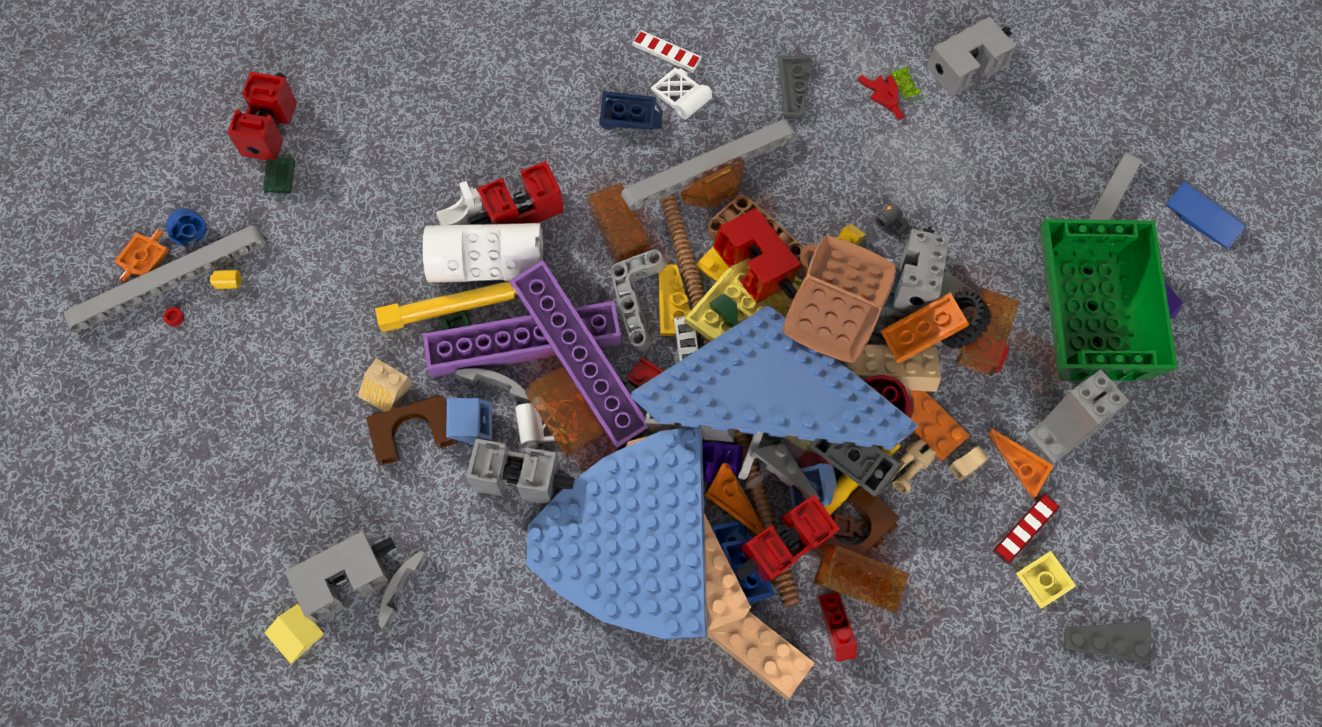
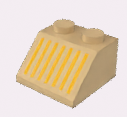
M376 358L364 374L358 397L382 412H386L399 404L412 386V383L408 376Z

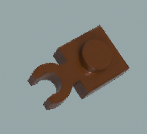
M839 514L832 515V519L840 529L833 534L834 536L852 538L853 533L859 538L867 536L866 533L860 532L859 527H866L868 523L864 521L854 523V517Z

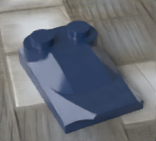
M603 91L599 125L606 130H612L615 127L649 130L661 129L663 111L658 106L656 97Z

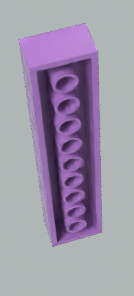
M542 260L511 279L510 284L615 448H619L648 429L649 427L645 423L644 415L631 398V395L545 262Z
M614 301L574 308L600 348L621 345V333ZM531 315L423 334L427 369L431 378L455 374L456 370L485 369L556 356Z

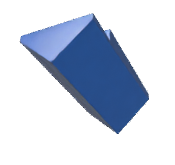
M1186 179L1165 205L1181 215L1180 220L1226 249L1229 248L1246 226L1243 220Z
M740 521L711 526L734 572L735 569L748 561L739 547L753 537L748 538L744 525ZM756 571L742 581L737 578L750 605L774 596L770 581L763 582Z

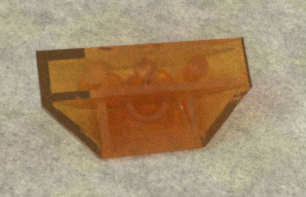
M741 160L732 163L698 181L681 192L680 201L683 204L708 209L712 206L717 207L727 198L732 199L738 193L745 162Z

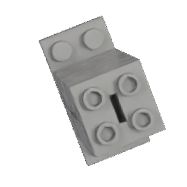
M1099 370L1071 390L1040 424L1026 433V436L1049 463L1053 465L1112 421L1111 418L1130 401L1102 370Z

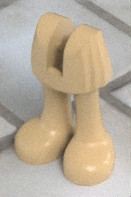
M922 439L906 447L905 454L900 459L904 464L897 474L911 461L913 462L908 470L892 484L902 494H907L911 490L909 483L911 478L921 468L926 469L936 454V451L931 447L923 454L919 452L926 445V442Z

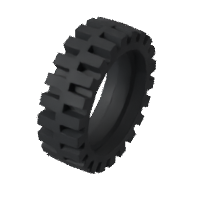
M963 291L962 294L960 292L955 293L954 299L960 310L965 307H976L977 310L969 326L941 340L947 347L950 346L954 349L957 347L960 349L963 348V344L968 347L970 346V341L973 343L977 342L976 338L983 336L981 332L988 330L987 326L991 323L989 320L991 319V311L984 300L978 294L971 291L969 293Z

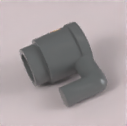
M890 203L876 218V223L882 229L891 227L897 221L900 227L894 233L898 237L909 228V224L902 217V210L895 203Z

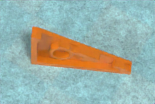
M991 429L988 436L1026 491L1034 499L1052 470L1053 465L996 430Z
M723 463L705 496L750 530L759 534L764 530L763 525L729 464Z

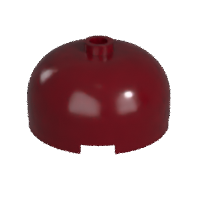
M875 375L865 379L866 381L864 382L910 419L912 418L914 411L913 396L909 388L902 381L888 375Z

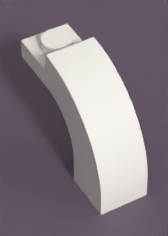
M467 181L459 183L462 193L460 200L453 206L436 212L440 225H469L468 218L480 214L482 202L476 188H469Z

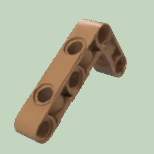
M740 195L736 197L708 223V236L710 239L715 240L718 231L713 230V228L719 229V226L757 208L765 216L769 225L776 230L781 240L787 244L789 250L792 253L798 254L796 257L800 262V255L804 247L747 196Z

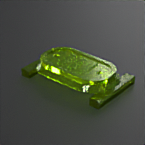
M909 67L891 72V76H894L903 99L921 93L920 89L917 90L910 74L907 73L910 70Z

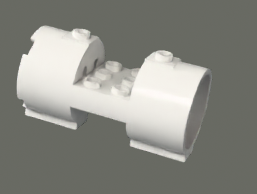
M541 223L425 226L423 233V264L427 282L510 281L543 260V231L540 228Z

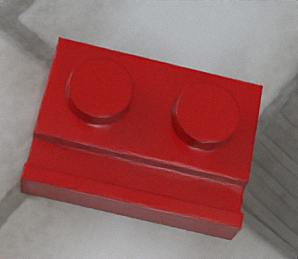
M641 357L626 379L630 384L639 388L664 371Z

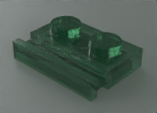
M267 158L263 184L264 193L292 192L295 168L293 158H275V160Z

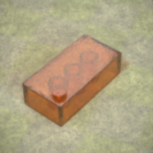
M622 183L587 195L588 206L615 263L650 251V241L635 210L631 211L621 197V192L624 190Z
M982 288L979 296L991 311V319H989L991 323L987 326L988 330L986 332H981L983 336L976 338L977 342L973 343L970 341V346L968 347L963 344V348H960L955 363L992 376L999 366L1020 301ZM973 307V310H972V313H971V316H970V319H969V322H968L969 324L972 322V320H973L974 317H975L976 310H977L976 307Z
M563 367L529 384L525 394L567 458L595 443L605 433V430Z
M826 543L813 584L896 614L909 573L840 546Z

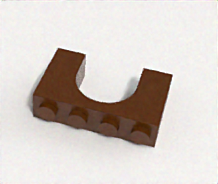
M433 395L424 401H413L407 406H395L389 411L375 412L371 416L366 417L376 461L380 466L400 461L395 444V433L398 427L409 419H423L431 425L434 441L438 449L457 444V440L446 437L447 402L444 395Z
M860 487L849 498L848 503L868 523L867 539L858 545H847L832 535L813 549L841 578L845 574L849 576L857 568L855 564L859 560L863 562L871 554L868 550L873 545L877 548L885 540L882 536L886 532L891 534L898 527L896 522L900 517L878 496L874 497L863 487Z

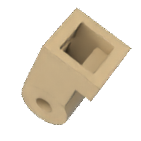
M977 446L960 459L954 461L950 465L949 470L961 482L988 461L989 458Z

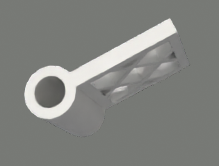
M674 68L651 87V91L674 108L677 114L684 120L688 119L712 99L710 87L702 84L698 85L681 68ZM676 74L680 81H670V79ZM690 85L693 87L690 90H683V86ZM668 86V91H659L658 88ZM670 86H680V91H670ZM680 95L676 102L670 99V96Z
M573 400L536 405L525 403L515 408L521 446L535 449L540 443L564 440L565 443L576 442V438L580 437ZM570 405L571 412L567 417L558 412L561 407ZM541 409H548L553 412L548 420L540 415ZM555 414L564 420L559 428L550 422ZM566 423H569L574 427L575 433L567 434L561 429ZM547 425L556 430L553 436L544 437L543 430Z

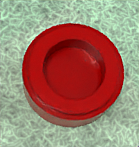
M172 307L165 311L163 320L167 325L176 327L183 322L184 314L179 308Z

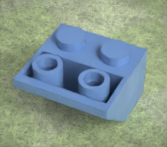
M479 398L447 399L446 437L474 445L475 439L492 441V403Z

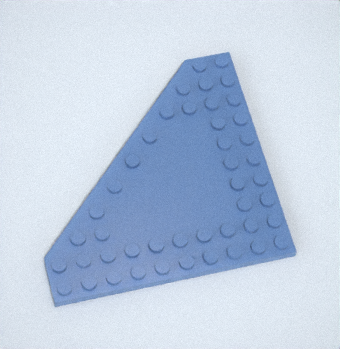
M770 305L762 308L635 389L631 394V398L661 424L676 422L681 423V426L696 428L699 425L710 426V429L728 431V428L738 429L741 433L749 434L765 432L769 433V436L776 437L791 435L798 436V439L803 440L826 439V442L843 444L844 442H853L856 446L872 447V445L883 446V449H893L915 431L918 426L917 423L837 359L816 352L783 334L782 329L786 318Z

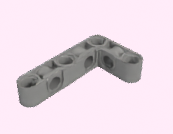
M655 249L618 262L611 268L614 289L629 340L641 352L647 351L651 347V338L635 282L661 272L666 268V259L660 251ZM659 258L658 262L653 263L655 259ZM634 304L633 308L628 310V307ZM640 338H644L640 344H637Z

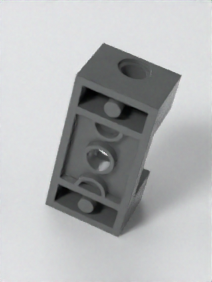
M815 438L810 445L811 449L874 497L882 494L904 464L902 460L891 452L883 451L877 445L865 447L856 446L853 442H844L843 444L826 442V439ZM853 449L858 450L860 453V458L857 461H853L849 457V453Z

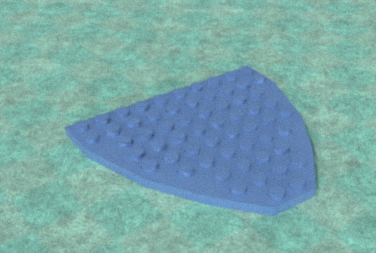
M698 426V428L688 427L659 431L602 458L576 478L573 489H562L528 524L526 566L560 596L604 623L664 640L708 637L702 428Z

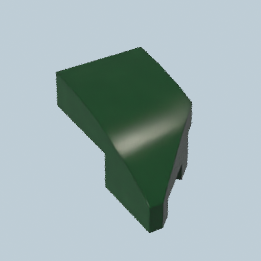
M723 293L709 303L710 309L722 316L727 326L733 328L737 325V303Z
M463 310L447 319H443L440 331L471 326L467 313Z

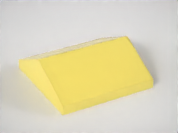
M1051 551L1016 573L1040 608L1045 607L1076 587L1073 580Z
M299 604L278 616L265 632L266 636L291 664L324 635L314 622L304 616Z

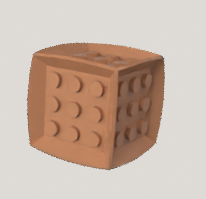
M826 235L818 245H807L801 252L800 269L803 280L790 306L782 332L796 342L816 352L841 361L854 363L866 346L875 328L881 309L889 296L895 279L896 265L861 246ZM811 255H813L808 268V259Z

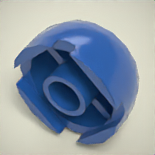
M180 208L174 210L167 218L166 230L170 239L175 244L187 246L186 244L194 239V243L203 239L206 234V223L203 217L195 210Z

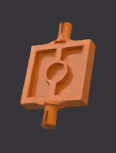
M157 229L152 237H146L136 232L119 254L114 263L125 270L119 278L121 282L126 283L132 275L142 276L157 269L169 253L166 247L158 243V240L164 234L161 230Z

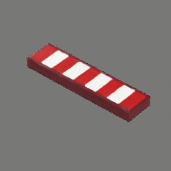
M1044 493L992 551L1009 565L1060 506Z

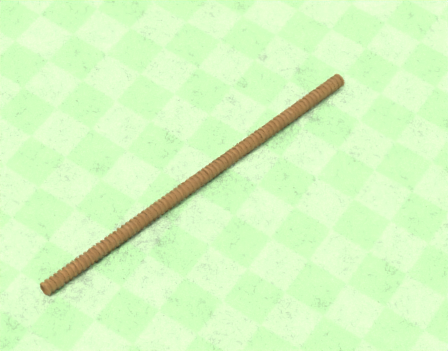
M673 193L660 199V203L665 214L664 217L693 309L705 296V291L700 280L699 271L697 270L698 267L695 265L696 261L694 260V255H692L693 251L689 245L690 242L686 235L687 232L683 225L684 222L680 215L679 206ZM700 334L702 336V341H704L703 345H706L709 342H711L709 339ZM735 429V441L733 443L734 445L743 446L741 462L743 464L751 438L748 437L749 433H741L740 430ZM755 459L745 479L747 480L746 485L749 486L747 489L751 492L749 496L752 497L753 509H756L755 513L758 515L764 529L772 525L775 528V532H777L778 525L775 524L776 519L773 518L774 513L771 512L772 507L769 506L771 502L768 500L767 489H764L765 483H762L763 477H760L762 473L759 471L760 467ZM788 567L775 578V581L778 582L777 587L780 588L779 594H782L781 600H784V607H791L801 602V599L798 598L799 592H796L797 586H794L793 574L790 573L791 567Z

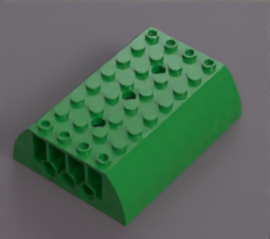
M1044 219L1039 230L1058 378L1062 381H1085L1099 370H1102L1111 381H1138L1178 369L1155 221ZM1086 267L1089 269L1090 275H1086L1082 268ZM1087 303H1092L1095 307V310H1090L1087 306ZM1092 339L1098 340L1100 346L1095 347L1092 343Z

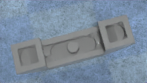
M461 369L455 372L458 381L476 386L478 380L509 390L510 397L513 400L524 404L530 403L527 392L515 381L502 374L485 369Z
M420 551L409 558L389 582L379 612V627L387 631L397 614L391 606L410 572L418 575L428 557L425 552Z

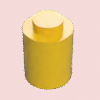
M239 270L214 271L213 275L210 276V283L215 289H239L241 287V273Z

